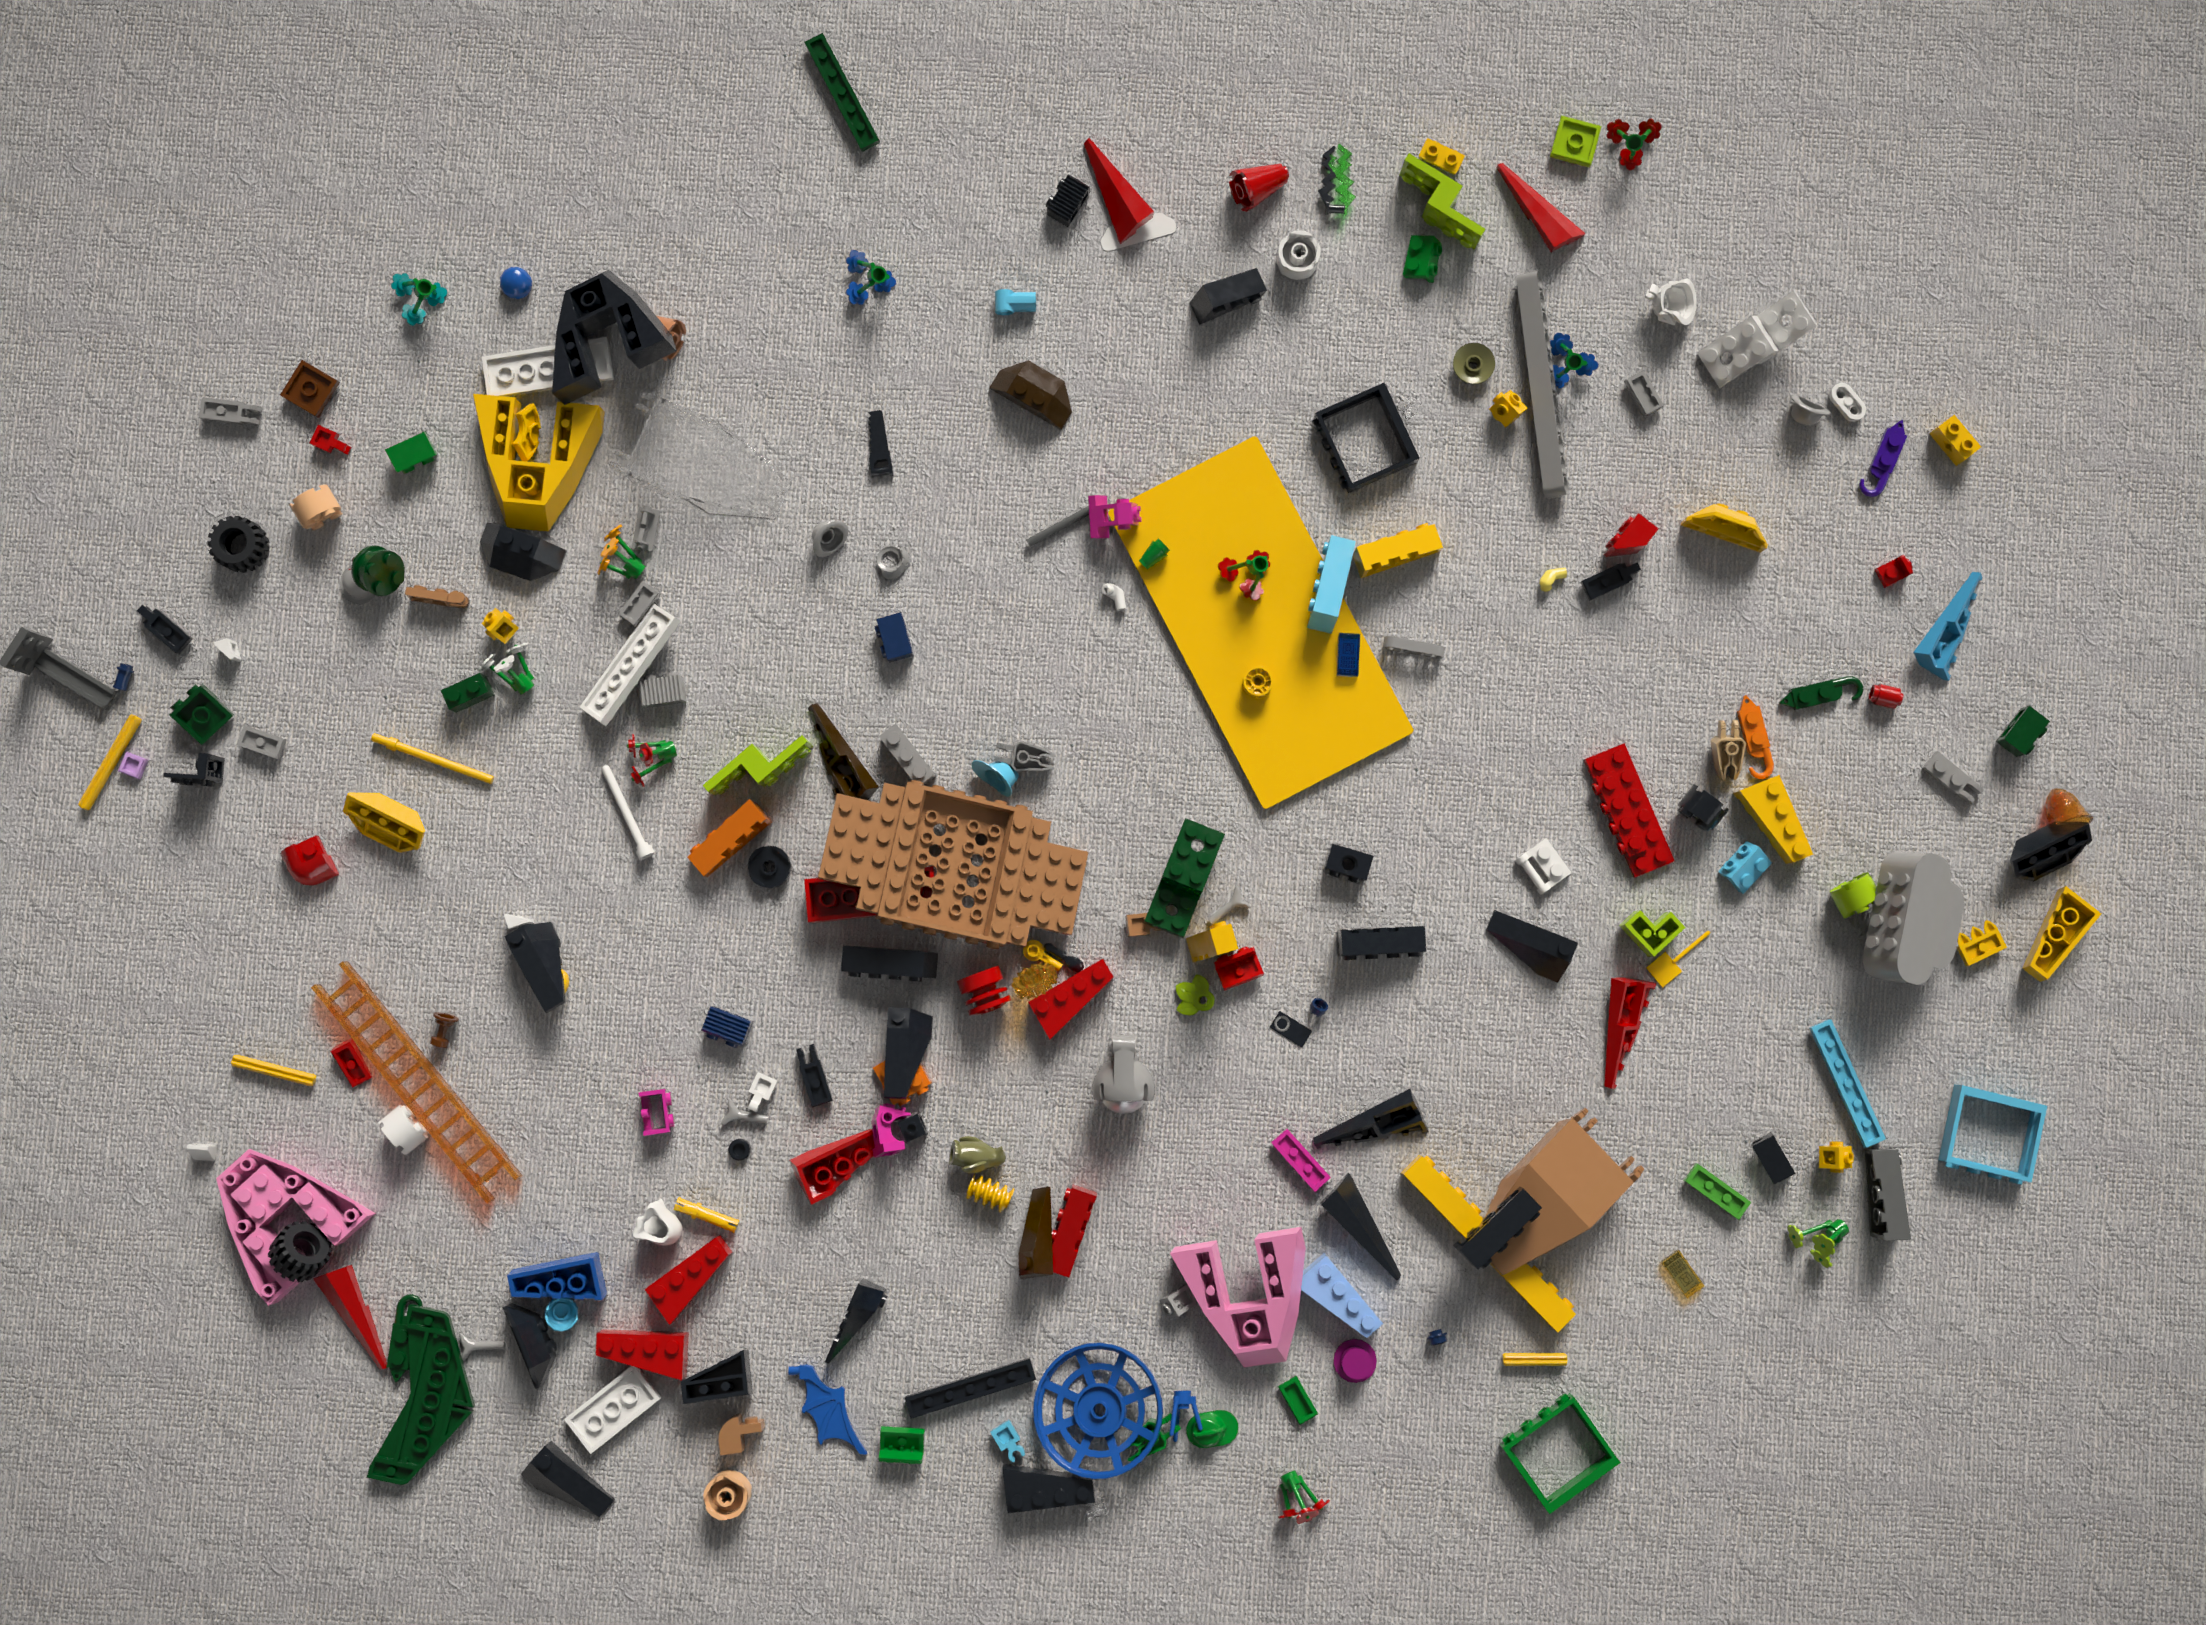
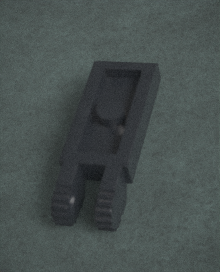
M814 1044L809 1045V1051L813 1062L806 1064L802 1048L796 1049L800 1062L799 1068L813 1108L834 1100L821 1059L819 1060L817 1049Z

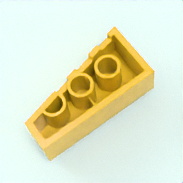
M2067 886L2058 889L2022 969L2039 982L2048 980L2102 913Z

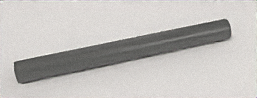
M1089 506L1026 539L1028 545L1031 547L1088 516Z

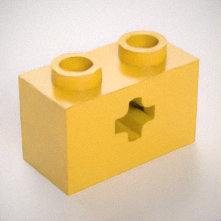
M1955 414L1929 433L1955 466L1965 461L1981 448L1980 444Z

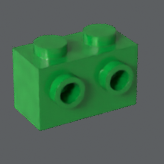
M426 431L385 449L396 472L402 471L403 474L415 470V464L422 462L423 465L434 461L433 456L437 455Z

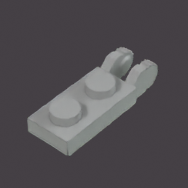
M202 397L199 418L208 421L240 425L244 423L259 426L260 420L244 417L245 411L261 413L262 407L238 401Z
M1938 751L1923 766L1924 771L1968 804H1973L1975 799L1963 790L1965 786L1978 794L1984 791L1978 783L1971 780L1966 773Z

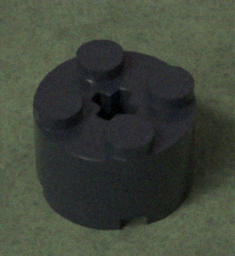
M1693 784L1678 803L1680 808L1677 811L1687 819L1688 817L1694 818L1696 820L1695 825L1701 830L1713 831L1729 809H1722L1723 803L1705 790L1702 792L1697 791L1696 789L1699 786Z

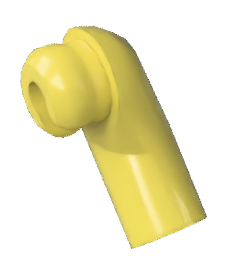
M1566 568L1545 571L1539 581L1540 589L1548 592L1552 589L1555 579L1567 578Z

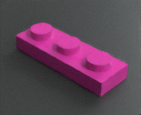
M1287 1128L1271 1142L1314 1192L1331 1178Z

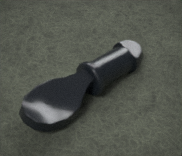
M1052 943L1044 945L1047 953L1049 952L1058 958L1059 961L1064 960L1070 970L1080 972L1084 969V964L1079 958L1066 956L1065 951H1061Z

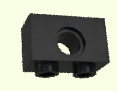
M1332 843L1323 869L1327 870V874L1340 878L1341 874L1349 877L1348 881L1360 884L1361 881L1367 880L1374 856ZM1344 859H1350L1353 862L1352 870L1348 871L1343 868L1342 862Z

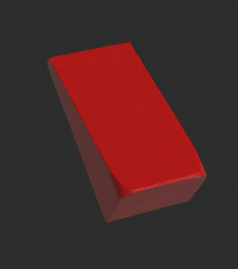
M353 1038L333 1047L330 1051L352 1088L372 1078Z

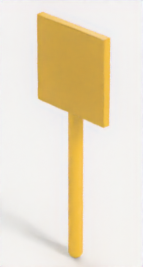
M1706 931L1673 960L1665 951L1646 967L1662 988L1682 972L1676 962L1710 935V931Z

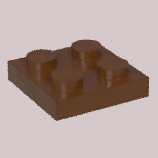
M301 360L280 396L319 418L340 382Z

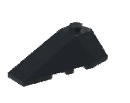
M1496 910L1493 911L1486 928L1493 937L1512 951L1516 957L1528 965L1537 975L1556 983L1559 982L1569 966L1578 942Z
M553 923L523 925L504 936L514 958L545 1013L564 1004L565 990L564 979L561 974L562 958L560 957L559 949L561 941Z
M888 1007L884 1098L906 1099L920 1062L923 1060L926 1048L932 1039L933 1016L911 1008Z

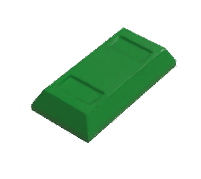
M1297 1376L1278 1386L1299 1425L1318 1415Z

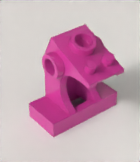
M1106 495L1088 496L1091 538H1110L1109 527L1118 526V530L1131 529V525H1139L1138 522H1142V518L1139 517L1141 506L1129 502V499H1117L1115 504H1107ZM1114 509V521H1108V510Z
M884 1103L883 1106L880 1105L875 1109L871 1121L875 1148L872 1149L874 1158L895 1155L905 1150L904 1140L899 1141L892 1135L891 1124L894 1120L904 1119L911 1115V1113L905 1112L906 1108L901 1107V1109L897 1110L895 1109L896 1106Z

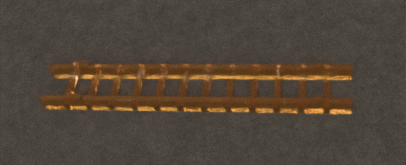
M342 961L339 966L350 978L349 981L332 995H329L321 984H315L311 989L487 1204L493 1202L495 1198L485 1187L484 1182L492 1179L502 1167L507 1170L514 1180L520 1179L523 1175L374 994L366 981L361 978L348 961ZM355 984L364 996L343 1012L335 1000ZM369 1001L377 1013L359 1028H356L348 1017L365 1002ZM382 1017L391 1029L370 1045L362 1036V1033ZM396 1034L404 1046L384 1062L375 1050L392 1035ZM409 1050L418 1062L397 1079L388 1067ZM423 1067L431 1079L410 1095L402 1083ZM436 1083L445 1095L424 1112L415 1100ZM449 1100L458 1112L440 1128H437L429 1116ZM463 1117L472 1129L451 1145L442 1133ZM476 1133L485 1143V1146L465 1162L456 1149ZM490 1150L499 1162L480 1177L470 1166Z

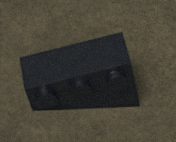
M742 1350L681 1381L683 1404L753 1394L749 1350Z

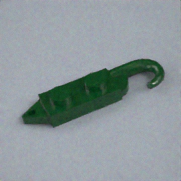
M1846 676L1790 689L1789 693L1779 701V704L1798 710L1833 702L1841 698L1842 686L1849 684L1857 687V694L1851 698L1852 701H1855L1862 696L1864 686L1858 678Z
M414 1294L403 1296L398 1301L387 1360V1368H390L395 1382H398L403 1374L410 1369L408 1328L406 1325V1315H404L405 1307L409 1301H414L418 1306H423L421 1299Z

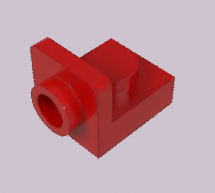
M1904 555L1874 569L1884 588L1914 573L1911 561Z

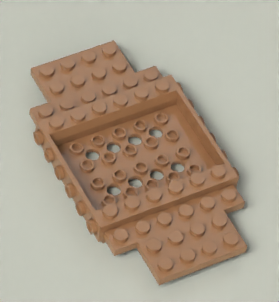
M917 780L907 782L905 787L884 783L879 803L837 793L818 879L860 888L856 905L857 910L875 913L876 919H879L880 923L893 926V923L901 924V928L907 930L919 928L923 929L925 934L936 935V933L944 934V938L957 940V937L965 939V942L978 945V942L987 944L986 947L991 949H999V947H1003L1006 943L1026 947L1030 927L1069 936L1072 935L1088 852L1048 843L1051 821L1032 817L1033 811L1028 810V807L1023 805L1009 806L1007 802L1002 800L988 801L986 797L981 795H974V797L966 796L965 792L959 790L949 792L945 791L944 787L938 785L928 787L924 786L923 782ZM941 824L945 827L946 831L943 836L935 835L933 831L935 825ZM976 835H985L987 838L986 845H978L975 842ZM932 845L939 846L941 854L937 857L931 856L929 847ZM973 855H980L982 857L983 863L981 866L977 867L971 863ZM925 867H935L937 871L936 876L932 878L927 877L924 873ZM973 875L978 878L979 882L976 887L968 886L966 882L968 876ZM927 886L932 890L930 898L926 899L920 895L922 887ZM963 897H972L974 900L973 907H964L962 904Z

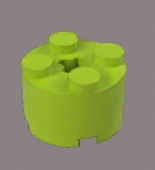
M1865 872L1853 877L1848 882L1841 883L1830 890L1829 893L1845 919L1856 912L1860 914L1868 910L1870 903L1873 905L1877 886L1869 873Z

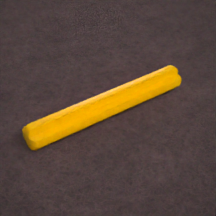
M240 1055L232 1057L231 1065L237 1068L307 1086H313L316 1081V1075Z

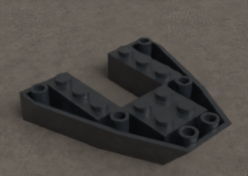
M610 270L592 277L566 290L564 293L556 331L552 394L564 405L602 387L587 337L614 323L618 325L627 357L638 369L677 351L672 334L642 298Z

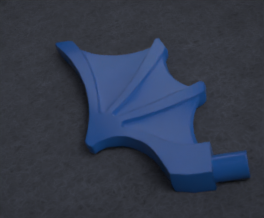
M812 1365L789 1366V1375H799L800 1379H803L805 1382L807 1395L802 1407V1413H809L815 1420L818 1431L817 1439L820 1445L823 1444L824 1440L837 1438L850 1443L859 1454L866 1455L867 1451L853 1430L847 1414L845 1388L841 1386L840 1388L833 1389L825 1385Z

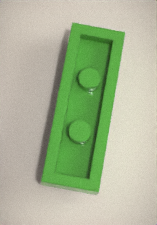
M1695 1163L1683 1180L1738 1220L1751 1204L1748 1199L1697 1163Z

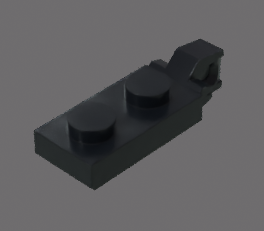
M1638 562L1626 567L1625 563H1619L1580 583L1589 601L1628 584L1633 580L1631 575L1639 572L1641 568Z
M141 605L137 610L145 618L144 626L176 654H180L193 640L189 634L162 611L156 608L152 611L144 605Z

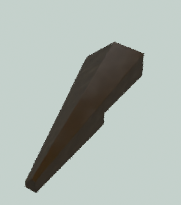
M818 703L811 704L808 710L813 712L816 725L813 727L815 732H819L822 743L819 744L827 773L833 778L835 789H833L834 795L838 793L864 800L870 799L879 786Z

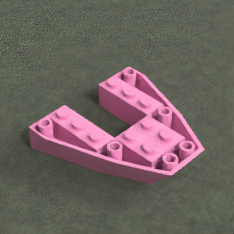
M248 1149L216 1178L232 1237L254 1290L268 1306L278 1303L300 1283L296 1279L292 1282L287 1277L285 1279L282 1278L281 1273H276L273 1270L275 1267L270 1265L269 1261L271 1258L268 1257L269 1247L278 1236L269 1223L290 1204L296 1201L334 1246L344 1243L376 1214L295 1166Z
M1301 1227L1259 1233L1254 1239L1266 1299L1230 1304L1217 1240L1177 1246L1170 1252L1203 1313L1244 1368L1286 1362L1299 1313L1306 1251Z

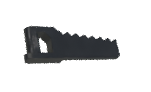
M881 410L868 412L870 414L869 420L871 421L869 423L871 427L869 429L871 433L869 436L871 439L870 450L872 451L869 458L872 477L894 476L883 412ZM888 461V466L875 468L878 462Z

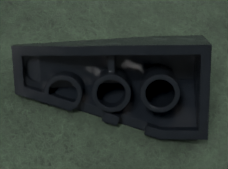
M864 1278L858 1283L846 1310L848 1313H846L840 1324V1331L832 1343L825 1363L829 1364L877 1311L878 1307L883 1308L888 1297L885 1295L886 1288Z
M552 1441L539 1451L521 1473L537 1490L598 1517L615 1500Z

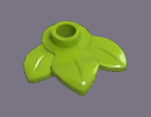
M1196 974L1192 983L1182 982L1175 986L1176 993L1182 1000L1176 1010L1183 1015L1193 1016L1198 1011H1209L1215 1004V997L1209 991V983L1201 975ZM1205 996L1207 1002L1201 1004L1200 999Z

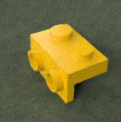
M1427 138L1418 157L1456 175L1465 155Z

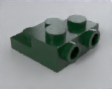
M202 683L199 687L196 684L186 692L189 696L184 701L181 699L176 701L170 707L173 711L169 714L172 719L201 745L234 716L218 700L219 698Z

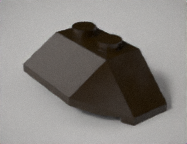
M1029 360L1001 369L989 389L1060 430L1063 429L1072 414L1065 381Z

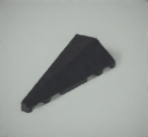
M1347 1173L1320 1204L1398 1281L1401 1273L1352 1176Z

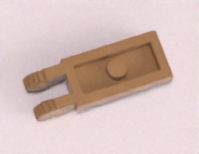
M414 585V588L406 587L405 595L411 601L456 608L469 606L468 597L463 592L454 590L448 593V591L443 589L431 591L419 585Z

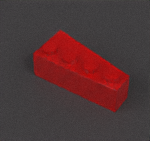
M1072 1184L1071 1189H1066L1063 1200L1067 1202L1064 1210H1059L1056 1219L1060 1224L1058 1230L1053 1229L1052 1231L1053 1273L1070 1277L1093 1204L1097 1197V1192Z
M602 1329L596 1334V1356L683 1380L687 1377L689 1332Z

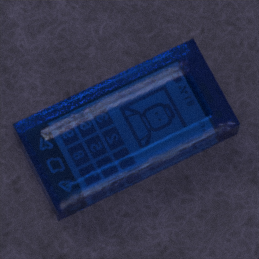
M1338 634L1336 676L1358 677L1360 634Z

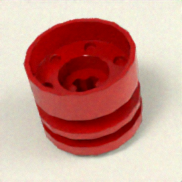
M999 966L957 981L961 994L971 993L973 996L965 1002L966 1006L972 1003L976 1005L975 1008L968 1010L969 1016L983 1015L999 1009L1008 1001H1011L1010 995L1002 998L999 993L1007 991V987H996V984L1004 979Z

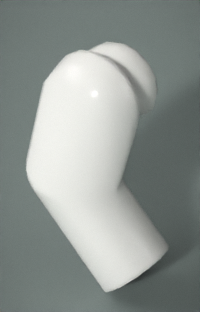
M1112 583L1104 584L1102 586V593L1115 601L1116 611L1125 610L1124 591Z

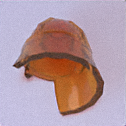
M2054 788L2047 796L2045 813L2048 822L2054 819L2055 823L2059 825L2063 822H2088L2090 824L2093 821V816L2068 791Z

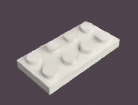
M631 1366L564 1420L588 1452L592 1454L662 1397L640 1368Z

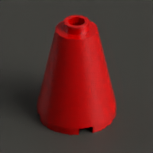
M1279 163L1232 171L1229 175L1232 176V181H1229V187L1235 203L1241 204L1244 207L1241 208L1242 211L1252 210L1288 182V169Z

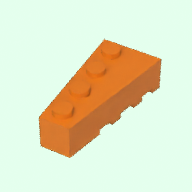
M749 799L733 815L728 817L717 830L715 829L710 832L703 843L695 845L689 851L691 854L687 858L704 877L708 878L769 826L772 821L757 803Z

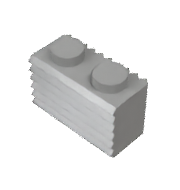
M677 672L665 673V677L656 678V675L643 677L644 680L638 682L641 706L643 708H651L687 702L684 677L678 675Z

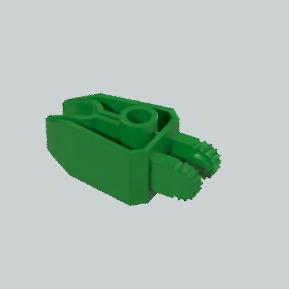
M1171 1413L1162 1418V1425L1171 1421ZM1148 1419L1143 1424V1427L1154 1432L1156 1419ZM1179 1424L1175 1425L1174 1434L1181 1429ZM1161 1427L1158 1439L1147 1456L1166 1448L1168 1438L1171 1437L1169 1435L1170 1430L1164 1432ZM1138 1435L1131 1446L1135 1445L1139 1450L1129 1456L1127 1460L1133 1461L1146 1448L1149 1440Z

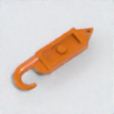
M1744 695L1737 715L1743 738L1746 742L1747 753L1755 758L1763 757L1766 767L1763 773L1755 772L1752 767H1749V771L1753 777L1765 779L1774 770L1770 743L1760 705L1756 706Z

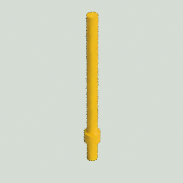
M376 733L371 737V741L384 745L386 749L395 752L398 750L492 784L494 781V776L403 744L399 739L387 738Z

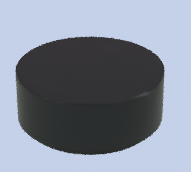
M739 1138L730 1143L728 1152L731 1158L741 1161L750 1155L751 1146L747 1140Z

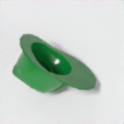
M1226 1410L1199 1413L1202 1431L1198 1429L1195 1416L1189 1420L1186 1427L1189 1441L1199 1448L1226 1445L1231 1443L1238 1433L1236 1417Z

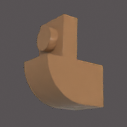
M741 1413L732 1416L723 1425L719 1433L720 1455L742 1453L746 1448L744 1434L762 1432L765 1428L764 1419L758 1420L757 1416L745 1418V1421L742 1422Z

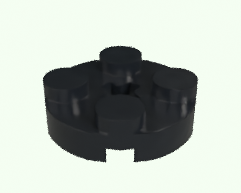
M763 846L756 849L748 861L750 878L754 883L765 888L772 889L784 884L789 878L792 869L787 853L776 846ZM773 861L775 870L773 872H766L764 864Z

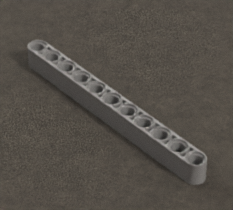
M1539 270L1519 274L1516 279L1543 491L1546 499L1568 495L1569 486L1543 284Z

